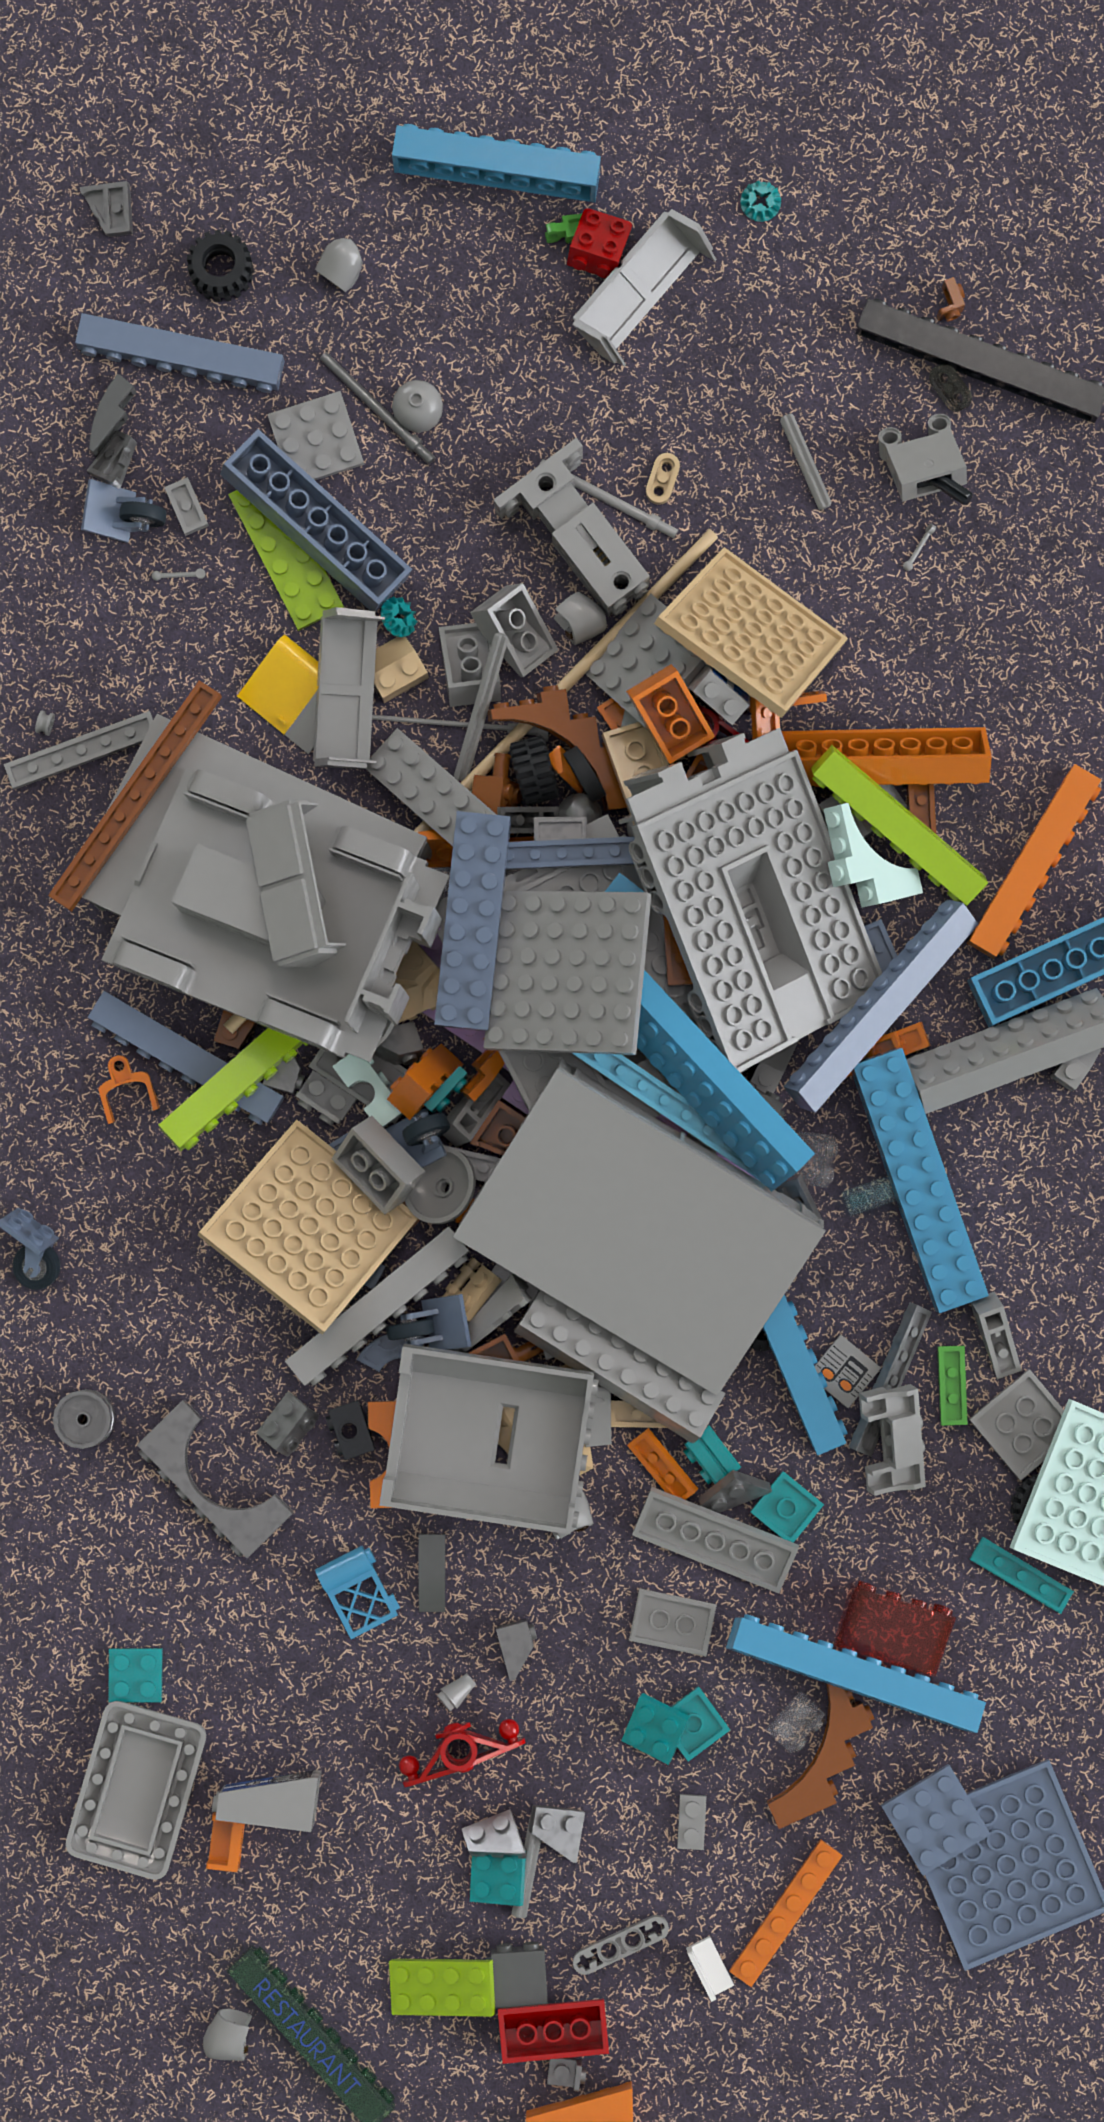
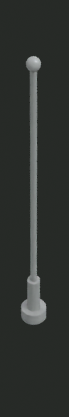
M372 715V720L468 727L469 722ZM484 724L483 729L505 730L507 733H510L517 724ZM533 727L526 734L541 735L545 742H548L549 732L537 727Z

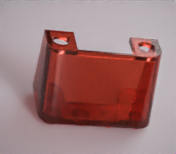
M861 1580L858 1581V1584L851 1583L833 1644L839 1648L849 1649L864 1656L936 1676L957 1618L952 1614L953 1610L934 1603L933 1608H927V1602L912 1598L911 1602L901 1600V1594L888 1590L884 1595L876 1591L877 1587L873 1584Z

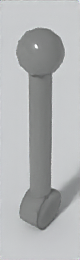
M932 523L927 526L926 533L910 559L903 564L904 570L910 571L913 569V562L929 536L936 530V526Z
M201 568L197 569L196 572L160 573L159 571H154L152 579L155 581H159L161 578L197 577L198 579H203L206 573Z

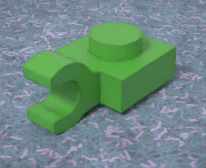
M582 213L562 216L561 223L546 224L547 232H545L547 243L557 242L565 237L566 243H571Z

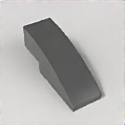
M119 374L115 376L108 386L94 417L89 449L95 457L99 455L115 432L119 431L128 420V416L123 409L137 393L134 386Z
M419 1533V1612H445L446 1533Z

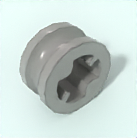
M41 710L36 721L35 732H44L46 736H49L54 724L55 714L50 713L47 715L45 711Z

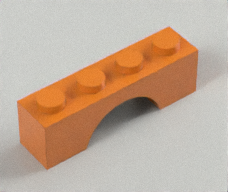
M369 1401V1429L379 1433L390 1447L396 1401ZM386 1471L370 1481V1508H392L379 1506L382 1483Z

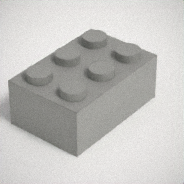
M373 1116L354 1126L332 1157V1160L384 1215L405 1202L426 1172Z

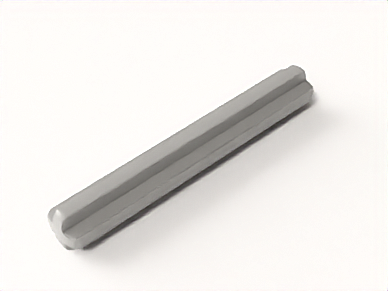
M787 414L781 418V425L818 509H826L831 506L830 497L794 415Z
M529 1824L524 1845L527 1855L525 1862L524 1903L522 1906H513L512 1916L516 1918L527 1917L541 1840L528 1831Z

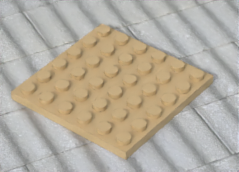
M725 547L658 616L654 623L665 634L670 635L682 644L684 648L693 652L707 665L712 666L729 681L735 683L749 696L758 700L781 718L848 639Z
M296 1119L199 1231L198 1236L323 1335L416 1223L418 1218L403 1203L384 1215L332 1160L336 1150Z

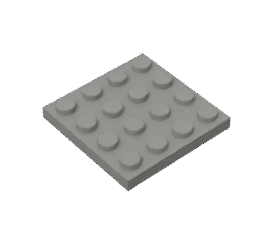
M651 593L619 630L615 639L608 644L607 650L602 657L594 661L586 672V675L646 729L647 727L626 691L670 664L678 670L684 683L688 686L706 665L701 658L684 648L682 644L670 635L665 634L654 624L658 616L667 607Z

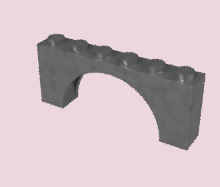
M182 1400L137 1444L141 1449L138 1453L148 1463L153 1461L159 1467L157 1473L166 1482L171 1480L177 1486L175 1491L182 1499L186 1501L189 1498L194 1503V1511L202 1519L207 1517L214 1524L211 1528L222 1539L225 1536L232 1543L230 1548L239 1557L244 1555L248 1558L294 1511L277 1494H274L267 1501L249 1508L225 1507L207 1498L194 1483L187 1461L191 1435L203 1418L186 1400Z

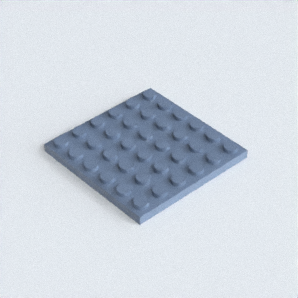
M1049 1759L967 1792L969 1799L991 1835L925 1875L965 1971L1104 1913V1890Z

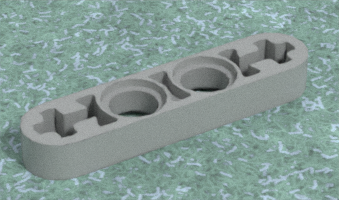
M652 1915L578 1950L573 1956L574 1969L579 1974L587 1975L661 1941L667 1936L669 1931L667 1920L661 1915ZM657 1921L658 1924H664L661 1928V1934L657 1935L655 1931L647 1934L650 1939L645 1941L644 1933L640 1927L645 1926V1931L652 1928V1922ZM632 1931L640 1935V1942L635 1946H630L625 1941L626 1935ZM612 1943L615 1945V1955L605 1957L601 1953V1948L604 1944ZM596 1948L597 1955L602 1962L597 1964L595 1958L589 1962L588 1968L577 1964L580 1962L581 1955H584L586 1958L594 1956L592 1950Z

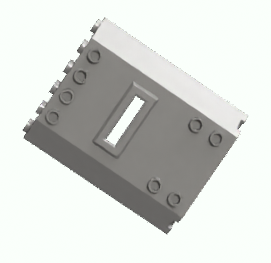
M404 1344L399 1367L400 1379L386 1475L383 1478L379 1506L571 1534V1528H577L579 1512L574 1511L576 1497H582L584 1481H579L580 1471L586 1470L588 1456L582 1455L584 1444L589 1445L591 1429L586 1428L588 1418L593 1419L595 1403L590 1402L591 1395H597L599 1380L594 1379V1372ZM503 1407L515 1408L507 1464L495 1462Z

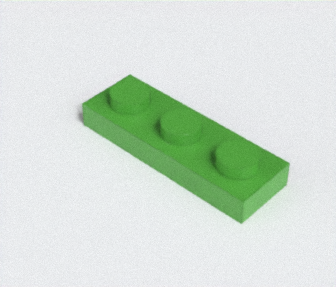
M937 1346L940 1425H968L965 1346Z

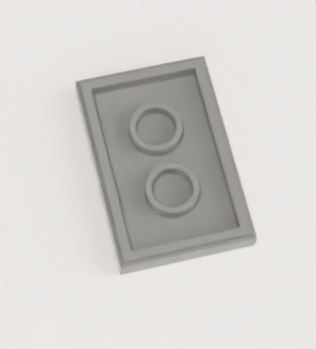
M639 1588L629 1641L706 1657L717 1604Z

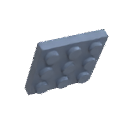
M949 1764L881 1804V1807L923 1876L991 1835Z

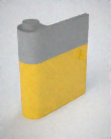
M283 635L274 644L237 697L309 754L314 749L319 661L288 636Z

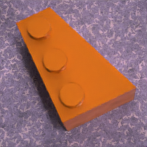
M443 1044L438 1045L434 1050L429 1048L421 1056L419 1063L414 1062L405 1072L404 1077L400 1076L390 1086L393 1091L387 1100L409 1120L424 1107V1104L459 1066L462 1068L464 1065Z

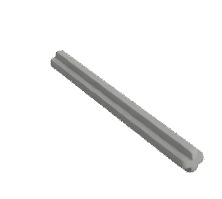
M502 633L494 634L454 773L455 779L461 782L471 771L508 643V636Z

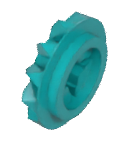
M760 180L748 184L741 195V208L744 214L751 220L764 222L772 219L777 215L781 207V197L778 188H775L770 182H761ZM756 194L760 197L768 195L765 201L766 206H763L761 203L754 205L757 200Z
M393 596L387 599L381 607V617H385V620H382L385 628L396 637L410 635L415 631L414 626L418 622L413 617L416 611H411L410 609L411 602H404L403 597L395 598ZM397 614H402L404 618L398 619L394 618V616H396Z

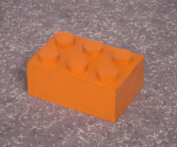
M672 664L626 691L657 747L669 764L715 737L678 670Z

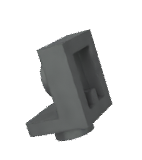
M550 2059L547 2084L573 2087L574 2091L579 2092L580 2084H585L587 2068L582 2067V2059Z

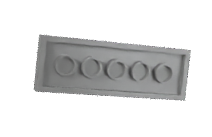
M398 728L370 757V760L376 761V764H367L366 770L451 846H453L457 811L497 815Z
M654 1487L650 1489L632 1533V1536L776 1593H780L799 1548L798 1544Z

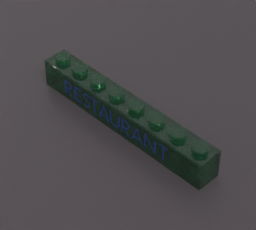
M254 1945L250 1946L229 1966L227 1970L229 1975L361 2122H382L394 2110V2095L386 2087L381 2089L375 2082L377 2077L369 2067L363 2068L357 2062L359 2057L351 2047L345 2048L339 2042L341 2040L339 2033L333 2027L328 2029L322 2023L323 2016L315 2007L310 2009L306 2005L304 1994L297 1987L292 1989L286 1982L288 1979L286 1974L279 1967L275 1969L268 1962L270 1957L261 1947L256 1949Z

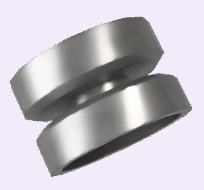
M85 1389L69 1393L59 1401L54 1410L53 1425L56 1434L62 1442L70 1447L84 1449L96 1446L109 1437L114 1429L116 1415L112 1403L105 1395L95 1390ZM85 1414L88 1421L81 1424L79 1419Z

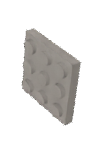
M341 391L267 414L277 446L314 480L364 465Z
M1028 1369L970 1417L969 1421L1021 1481L1045 1460L1064 1410L1033 1372Z

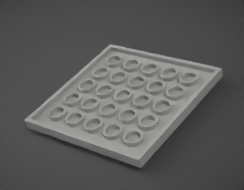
M504 891L488 1031L485 1030L484 1049L636 1055L651 894L648 892Z

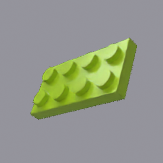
M391 1959L389 1961L392 2015L492 2017L496 2014L493 1960Z

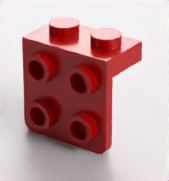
M590 208L584 209L569 248L567 265L577 270L598 275L601 278H607L616 267L619 268L621 256L632 229V223Z

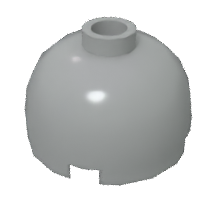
M412 380L398 388L393 397L392 410L394 418L408 431L421 433L429 431L438 424L443 412V402L440 393L432 384L423 380Z

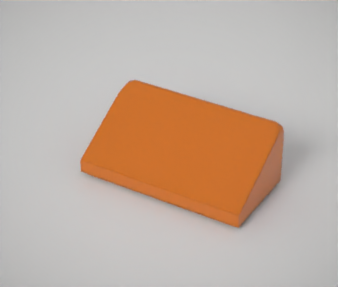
M558 745L549 754L551 765L577 793H581L583 787L563 755L566 751Z

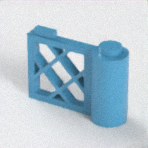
M363 1545L315 1569L317 1577L328 1594L350 1639L398 1616L396 1610L400 1608L394 1594H387L372 1563L376 1562V1559L371 1549H365ZM372 1576L376 1584L374 1594L359 1591L361 1582ZM357 1584L356 1589L350 1588ZM378 1590L380 1591L382 1597L377 1596ZM342 1591L354 1593L350 1607L339 1604L335 1595ZM357 1595L372 1599L368 1612L353 1608ZM375 1600L386 1603L390 1612L382 1617L371 1614ZM343 1610L348 1611L347 1617L345 1616ZM351 1613L366 1616L364 1625L353 1631L349 1624ZM369 1618L375 1619L374 1621L368 1623Z

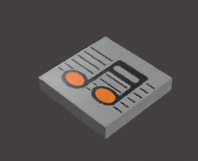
M841 1334L820 1358L818 1363L815 1364L817 1373L822 1372L828 1385L824 1389L847 1408L852 1405L859 1396V1393L866 1388L881 1369L880 1366Z

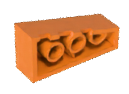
M632 2081L527 2110L526 2122H633Z

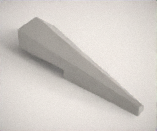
M513 1273L468 1323L471 1346L450 1349V1351L465 1353L520 1308L525 1306L531 1300V1297L526 1292L529 1288L527 1283Z

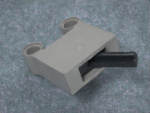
M935 414L931 416L928 420V436L902 443L901 432L896 428L888 427L879 432V455L887 463L902 502L942 491L962 505L970 503L973 497L972 492L961 486L967 484V466L952 434L951 419L947 415Z

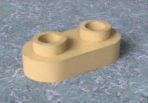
M663 453L656 458L647 483L646 496L651 503L656 505L664 504L670 499L679 473V460L671 453ZM669 464L672 469L669 472H665L662 470V466ZM661 488L664 493L661 496H657L654 494V490Z

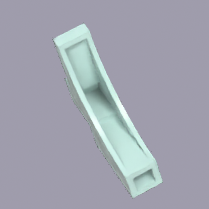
M849 803L823 809L835 858L834 861L828 862L833 888L856 883L861 908L923 893L918 869L903 868L891 864L880 857L868 845L855 824Z

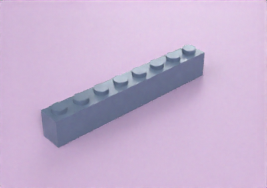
M84 313L81 314L75 341L78 350H81V353L86 356L95 357L96 354L106 355L108 360L121 362V359L131 360L133 365L139 367H146V364H151L163 372H171L172 369L180 370L182 375L188 377H196L199 374L206 376V379L212 382L220 383L222 379L232 381V385L240 388H246L247 385L257 386L256 389L265 393L279 390L285 363L282 354Z
M105 991L102 992L88 1016L89 1019L94 1021L91 1026L103 1033L107 1029L116 1034L114 1039L125 1046H128L129 1042L138 1047L137 1053L147 1059H150L151 1056L161 1060L158 1064L159 1066L171 1073L174 1069L183 1073L181 1079L193 1086L196 1082L204 1085L228 1064ZM259 1082L257 1084L259 1087L257 1091L248 1098L243 1096L237 1102L239 1106L235 1111L239 1112L242 1108L250 1113L248 1118L257 1124L262 1125L263 1122L270 1124L285 1097Z

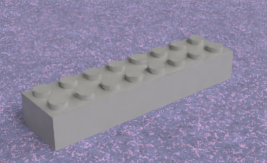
M1095 988L906 1059L925 1114L1103 1048L1104 998L1099 990Z
M447 1227L335 1319L323 1335L318 1333L285 1361L304 1386L310 1383L312 1386L318 1384L327 1376L324 1372L330 1366L333 1369L340 1366L347 1360L345 1354L351 1349L353 1352L358 1351L367 1343L365 1337L370 1333H373L374 1336L388 1326L385 1322L391 1316L397 1319L408 1310L406 1304L410 1300L419 1301L428 1293L426 1287L432 1282L438 1285L449 1276L446 1272L453 1265L455 1268H459L469 1259L466 1255L470 1252L464 1243L453 1237L455 1232L451 1227Z
M540 1289L514 1330L515 1333L569 1367L576 1370L594 1372V1379L599 1380L598 1385L692 1444L701 1438L726 1394L720 1391L718 1396Z

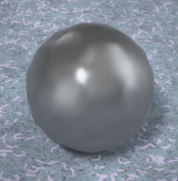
M582 793L568 796L558 807L559 817H587V824L603 817L601 806L598 802L593 803L588 795Z

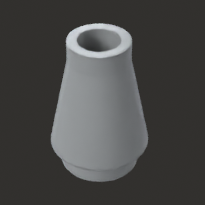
M466 1673L459 1679L440 1689L441 1692L436 1696L449 1711H452L454 1708L458 1709L470 1691L476 1686V1683Z

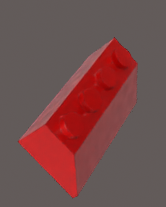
M604 1999L498 2009L502 2064L609 2054Z

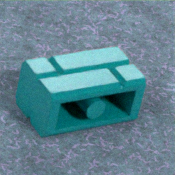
M709 1424L701 1438L692 1444L688 1440L683 1443L686 1446V1449L683 1451L692 1464L697 1461L703 1468L699 1473L708 1485L712 1482L716 1484L732 1470L737 1471L741 1468Z

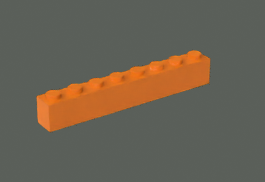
M1076 764L1070 768L979 921V925L967 941L968 945L992 959L997 957V955L1002 956L1010 944L1006 941L1011 932L1016 934L1023 922L1019 919L1024 910L1029 912L1036 900V898L1032 897L1037 888L1042 890L1049 876L1045 874L1050 866L1055 868L1062 857V854L1059 853L1063 844L1068 846L1075 835L1072 829L1076 822L1081 824L1088 813L1085 807L1089 800L1094 802L1099 795L1101 788L1098 785L1102 779Z

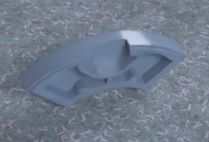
M386 1334L366 1346L356 1360L380 1372L388 1362L401 1358L402 1347L405 1344L404 1341L424 1338V1336L389 1340Z

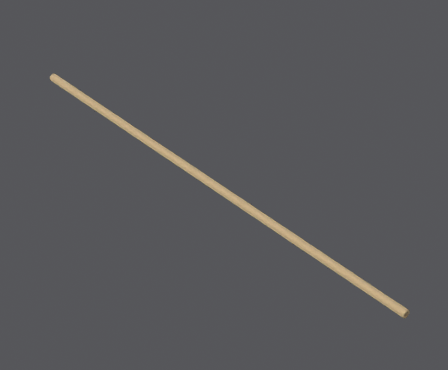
M708 529L557 684L559 690L566 689V692H568L586 674L593 662L602 657L607 650L608 644L615 639L619 630L650 593L659 599L718 539V536L711 529ZM518 723L466 776L461 784L471 791L474 775L486 776L493 769L494 754H507L510 751V744L520 741L534 726ZM422 821L414 831L418 833L433 829L426 822ZM233 1014L224 1026L233 1034L247 1019Z

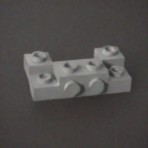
M908 1384L889 1390L880 1387L860 1392L861 1418L867 1422L880 1419L883 1462L865 1466L867 1491L877 1496L892 1491L916 1490L926 1487L923 1458L925 1444L922 1440L921 1432L923 1419L920 1415L918 1388Z

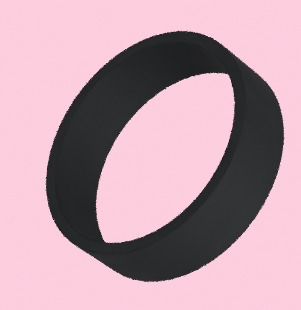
M577 746L563 754L593 803L607 795Z

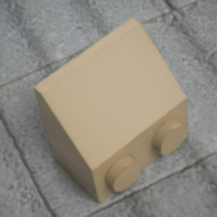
M396 637L376 649L374 687L384 703L429 678L427 670L406 637Z

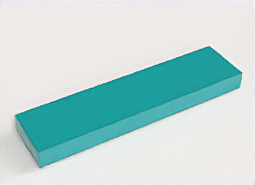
M984 1537L981 1538L969 1558L971 1561L1060 1614L1074 1592Z

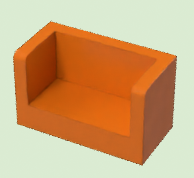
M214 1812L212 1815L213 1827L209 1859L206 1863V1869L238 1872L245 1824L215 1820L216 1812Z

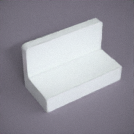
M710 1936L686 1948L687 1954L711 2002L716 2000L715 1995L734 1986Z

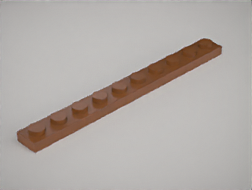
M200 680L197 682L48 895L51 899L69 911H73L222 698L220 693Z

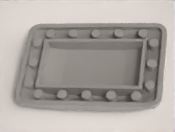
M122 1701L109 1703L102 1715L67 1835L66 1849L69 1854L76 1858L153 1880L164 1877L172 1860L205 1746L207 1734L203 1726Z

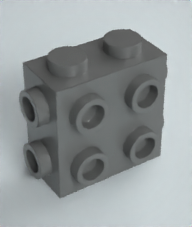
M525 1942L523 1947H512L510 1943H503L491 1949V1957H486V1960H493L495 2008L548 2004L544 1945H539V1942Z

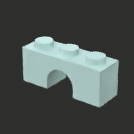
M348 1054L332 1067L349 1089L360 1082H367L373 1086L375 1090L374 1099L363 1109L369 1117L373 1116L385 1128L403 1115L387 1100L391 1093L386 1086L390 1082L382 1071L376 1073L371 1067L375 1063L373 1059L371 1062Z

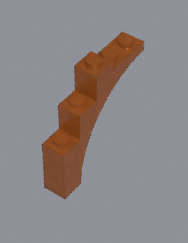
M558 685L543 687V692L536 694L537 703H535L534 699L519 701V706L509 707V702L493 704L494 709H490L487 712L488 722L511 721L529 724L549 732L565 742L571 749L577 746L607 794L601 798L604 811L627 808L604 742L602 743L603 747L600 748L596 717L588 718V713L572 715L573 720H570L566 689L559 690Z
M826 1683L828 1694L827 1724L822 1742L813 1761L803 1774L785 1791L767 1801L778 1829H782L837 1804L834 1796L838 1795L833 1780L827 1781L826 1779L855 1766L852 1760L857 1757L850 1742L845 1744L844 1741L872 1729L873 1726L870 1721L874 1720L869 1705L863 1706L861 1701L853 1704L850 1703L854 1699L850 1691Z

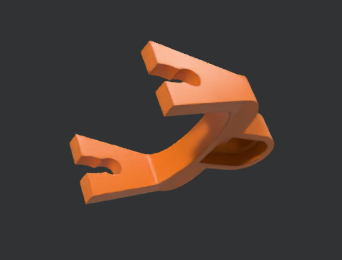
M122 1055L111 1058L108 1063L111 1079L99 1087V1094L108 1124L115 1122L107 1094L111 1089L125 1083H145L153 1111L159 1109L160 1105L150 1075L143 1071L132 1073L128 1059ZM116 1061L123 1062V1070H118L115 1067Z

